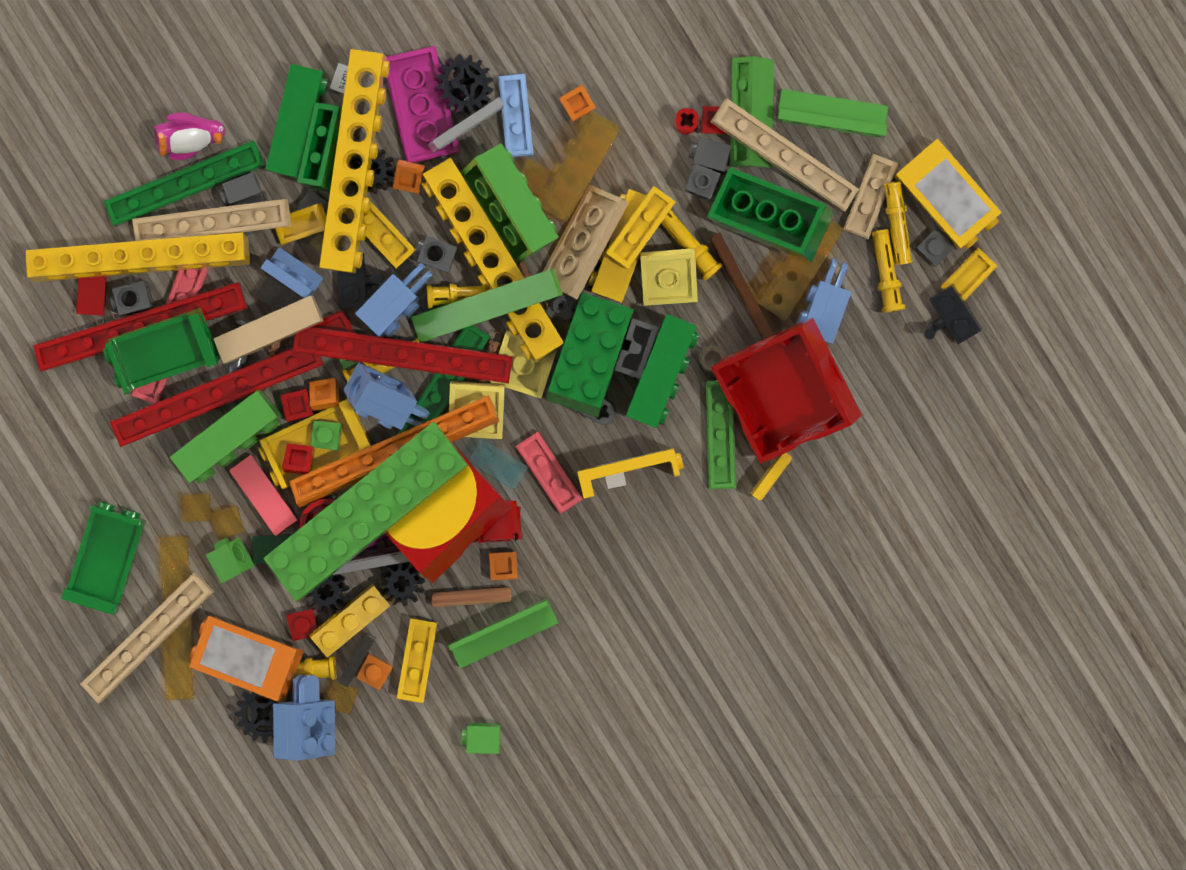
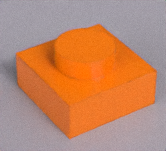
M583 84L559 98L572 122L577 121L596 109Z
M398 160L393 188L419 194L425 166Z
M336 378L309 382L310 407L313 411L339 407V382Z
M516 551L489 553L491 581L518 579Z
M369 653L356 678L380 691L393 665Z

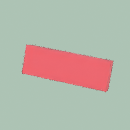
M536 432L516 446L560 514L583 499L539 432Z
M249 455L229 470L276 537L299 521L253 455Z

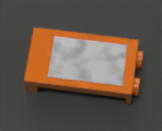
M208 616L207 620H204L200 626L199 635L201 636L198 644L193 647L189 659L191 663L189 667L272 700L285 702L304 650L285 645L225 622L221 618Z

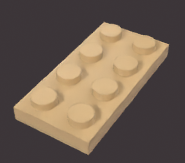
M589 184L543 270L544 272L555 269L562 293L578 299L619 220L623 216L628 205L627 201Z

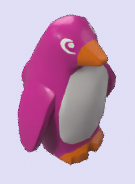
M184 112L169 114L166 118L169 120L168 122L153 126L159 155L164 156L166 153H170L169 158L172 160L189 159L211 143L221 144L226 132L224 125L217 120H209Z

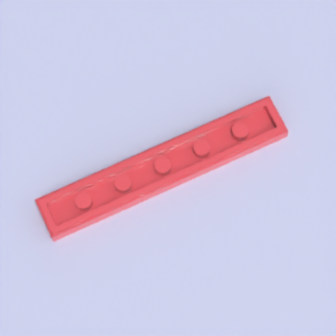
M210 268L179 270L166 304L200 294ZM168 378L135 388L132 396L153 404L160 402Z

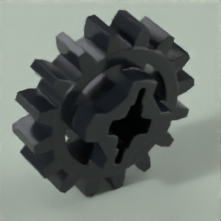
M459 54L455 57V61L450 57L445 61L446 66L441 65L438 68L441 74H437L434 77V80L440 83L434 88V91L442 93L438 101L446 100L448 102L446 109L448 110L454 106L456 114H459L463 109L466 115L472 113L473 108L479 111L483 108L482 104L489 102L490 99L487 95H490L494 90L488 86V84L494 81L493 78L486 77V73L490 69H482L480 67L482 60H478L476 63L472 62V55L463 60L462 55ZM454 70V78L448 81L450 72ZM460 81H462V84H467L468 88L465 85H460ZM480 88L477 98L473 99L475 96L474 90Z
M244 691L242 695L246 700H238L236 703L239 707H242L241 710L235 712V716L242 718L237 723V726L244 725L246 727L243 732L244 735L250 732L253 733V741H256L259 736H262L263 743L268 741L269 736H272L274 739L273 729L260 730L257 728L259 725H268L270 728H273V707L268 713L271 718L265 716L259 721L257 719L262 712L261 709H265L273 703L281 702L272 699L261 700L259 697H256L259 694L254 692L250 694ZM248 705L252 709L253 719L249 721L247 715Z

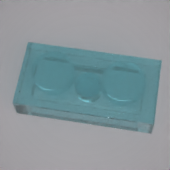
M482 438L469 459L473 465L515 490L528 469L527 465Z

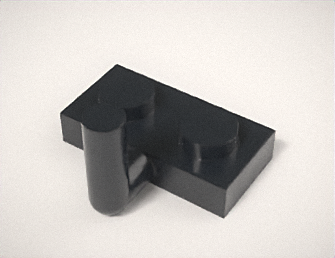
M363 253L361 268H356V274L338 271L340 309L361 308L367 301L366 286H376L384 283V277L379 273L366 275L365 253Z
M954 284L949 285L929 298L940 317L928 324L924 332L925 338L933 339L936 332L946 326L957 344H960L982 330L979 322Z

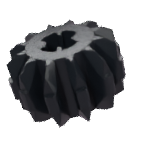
M383 149L379 151L376 160L372 159L371 167L378 164L379 167L377 168L380 171L379 175L374 174L373 194L378 193L377 185H380L384 191H387L388 187L384 181L387 180L390 183H394L395 180L388 173H395L396 167H387L394 159L390 156L383 160L386 151ZM358 159L352 160V163L359 166V168L361 167V161Z
M410 561L406 569H403V563H398L397 571L393 565H388L387 569L392 575L387 573H381L380 575L381 578L388 580V582L379 584V588H389V591L383 597L387 599L393 594V605H396L399 598H402V605L407 606V596L415 603L418 601V598L413 591L419 594L424 593V589L416 585L425 583L426 580L425 578L416 579L415 576L419 572L417 569L413 573L410 571L413 566ZM400 576H404V580H409L410 584L405 587V590H400L401 586L396 587L395 582L400 579Z
M331 575L306 595V598L313 596V600L308 603V606L312 607L318 603L317 613L319 614L322 613L324 606H326L327 613L329 615L332 614V604L336 609L341 610L343 606L339 600L346 602L349 600V597L341 594V592L350 590L349 585H340L346 579L344 575L339 577L338 580L334 579L336 575ZM328 584L332 587L330 591L333 590L334 593L325 598L322 596L324 592L320 593V588H324Z

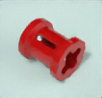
M683 108L676 114L674 126L680 134H691L698 127L699 116L694 109ZM684 115L686 118L691 116L693 118L691 122L692 127L688 125L681 126V116Z

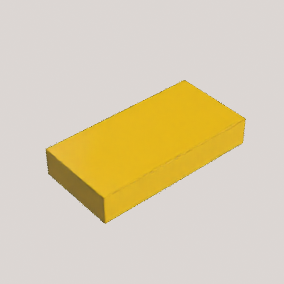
M322 203L290 213L291 226L275 228L281 245L325 231L326 214Z
M978 247L940 288L943 290L949 285L954 284L965 301L998 266Z
M785 453L776 457L750 494L759 501L762 500L790 463L792 456Z

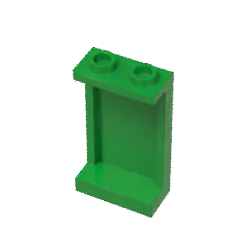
M201 308L109 338L105 344L106 348L103 349L107 362L113 364L116 372L113 374L115 384L118 389L122 388L125 395L135 388L204 365L207 367L216 365L220 359Z
M99 501L98 505H90L89 511L91 513L68 587L64 588L61 599L115 615L119 611L147 520L141 519V514L128 509H125L124 513L114 510L115 505Z

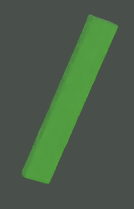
M550 269L413 316L411 319L421 343L561 296L563 293L555 269Z

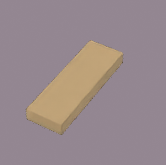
M872 154L843 227L844 231L866 240L869 239L886 197L884 184L892 182L898 163Z

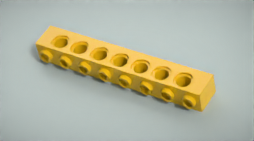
M350 50L319 268L356 274V268H361L363 252H359L360 241H364L366 237L367 226L363 224L364 214L369 213L371 201L367 197L368 186L372 187L374 182V170H371L372 159L376 160L378 154V143H374L376 132L381 131L382 116H378L379 107L384 105L386 98V89L382 88L384 78H388L390 71V61H386L387 57L383 53ZM366 74H372L374 76V83L370 87H362V77ZM362 101L370 103V110L365 115H360L357 112V106ZM364 128L366 130V138L362 142H355L353 139L355 130ZM355 155H360L363 160L361 167L351 169L349 166L350 159ZM352 182L357 183L359 187L358 193L353 197H348L345 192L346 186ZM348 209L353 210L355 214L354 220L350 224H344L341 219L343 212ZM345 236L349 237L351 241L350 248L346 251H340L338 249L339 239Z
M449 158L423 174L425 182L421 184L429 198L434 196L439 204L435 207L443 221L448 219L453 228L449 231L457 244L462 242L467 251L463 254L471 267L476 265L481 274L477 277L484 289L490 288L492 290L498 288L497 284L502 279H508L511 282L524 279L453 160ZM445 187H452L457 193L453 198L446 199L441 195V191ZM459 210H466L471 216L469 220L460 222L455 218V214ZM473 233H480L484 236L485 240L480 245H474L469 241V237ZM487 256H494L498 259L499 263L495 268H487L483 264V260ZM540 303L528 306L527 311L522 315H517L513 312L506 314L509 319L506 325L514 337L519 335L523 342L520 348L528 360L533 358L534 362L537 363L564 346L563 340ZM530 325H536L540 328L541 334L537 338H530L525 332L526 328Z
M243 232L26 250L27 278L34 282L250 265L249 239Z

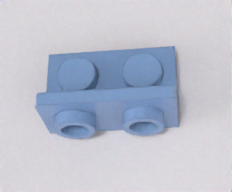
M278 248L270 260L266 259L261 266V269L303 298L312 296L323 281L321 275L281 248Z

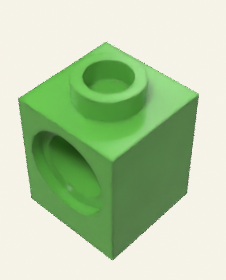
M225 538L214 544L215 550L206 555L221 584L255 566L240 538L229 542L228 538Z
M468 723L467 730H462V746H467L466 753L499 754L501 724Z

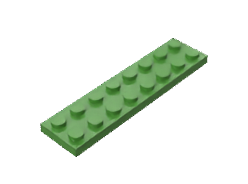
M432 422L263 559L293 599L299 602L469 465L438 424Z

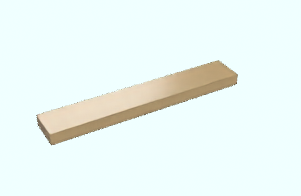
M724 99L711 121L712 124L841 212L847 210L859 190L729 99Z
M288 199L132 219L135 241L241 233L291 226Z
M197 572L193 573L80 685L98 704L101 703L214 593V590Z

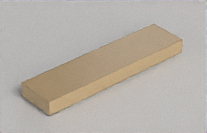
M308 296L214 338V342L223 364H228L323 322V318L314 296Z

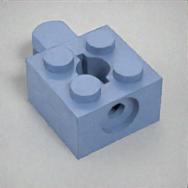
M834 258L830 262L824 281H819L809 287L805 297V302H808L807 309L800 312L796 322L797 325L810 318H814L827 345L834 342L852 293L840 288L848 264L842 262L834 285L830 284L838 262Z
M423 263L419 264L403 282L396 275L392 274L355 314L379 337H384L385 335L391 337L400 328L401 325L398 323L404 315L409 318L419 308L417 302L420 298L416 293L431 279L433 273L429 270L411 289L408 286L426 267Z
M358 362L343 389L348 397V402L354 407L353 411L365 418H368L369 415L377 418L378 423L389 429L394 426L402 430L406 422L414 426L424 423L421 418L427 419L430 414L427 409L416 404L417 400L406 383Z
M297 675L293 679V701L273 703L274 758L299 761L335 755V700L319 699L318 677L313 675Z

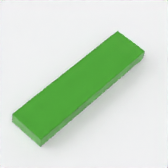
M705 381L709 489H736L734 408L728 402L718 381Z

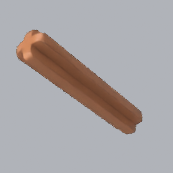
M510 587L432 593L433 607L501 603L512 600Z

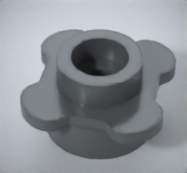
M561 295L550 299V307L546 310L549 317L558 316L564 320L572 318L573 313L571 309L572 304L576 301L575 298L569 295ZM562 303L564 307L559 308L558 305Z

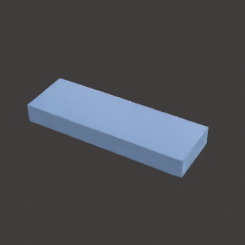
M526 75L498 76L500 98L504 104L502 118L505 147L510 151L513 158L534 156Z

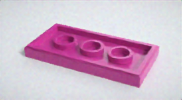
M432 46L387 57L386 61H390L387 81L406 161L418 163L460 153L457 139L436 153H433L428 146L431 141L454 127L451 110L446 109L448 102L446 100L439 102L438 99L442 93L434 91V88L440 84L434 80V77L437 74H441L438 71L440 64L436 47Z

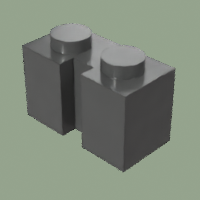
M253 172L222 183L224 191H221L220 194L226 207L265 202L258 179ZM250 231L243 233L247 236L258 231Z
M632 319L625 340L631 342L629 350H621L614 371L641 379L658 327Z

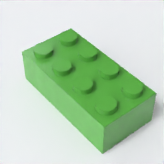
M502 143L474 158L460 172L516 265L538 254L559 238L556 234L557 230L554 223L547 219L542 211L540 200L533 196L528 188L526 177L518 171L512 154L504 148Z
M257 390L170 456V459L189 483H204L216 474L214 469L217 466L225 467L237 458L235 454L240 449L242 451L248 450L259 441L258 435L262 432L269 434L281 424L278 420L283 415L264 391Z

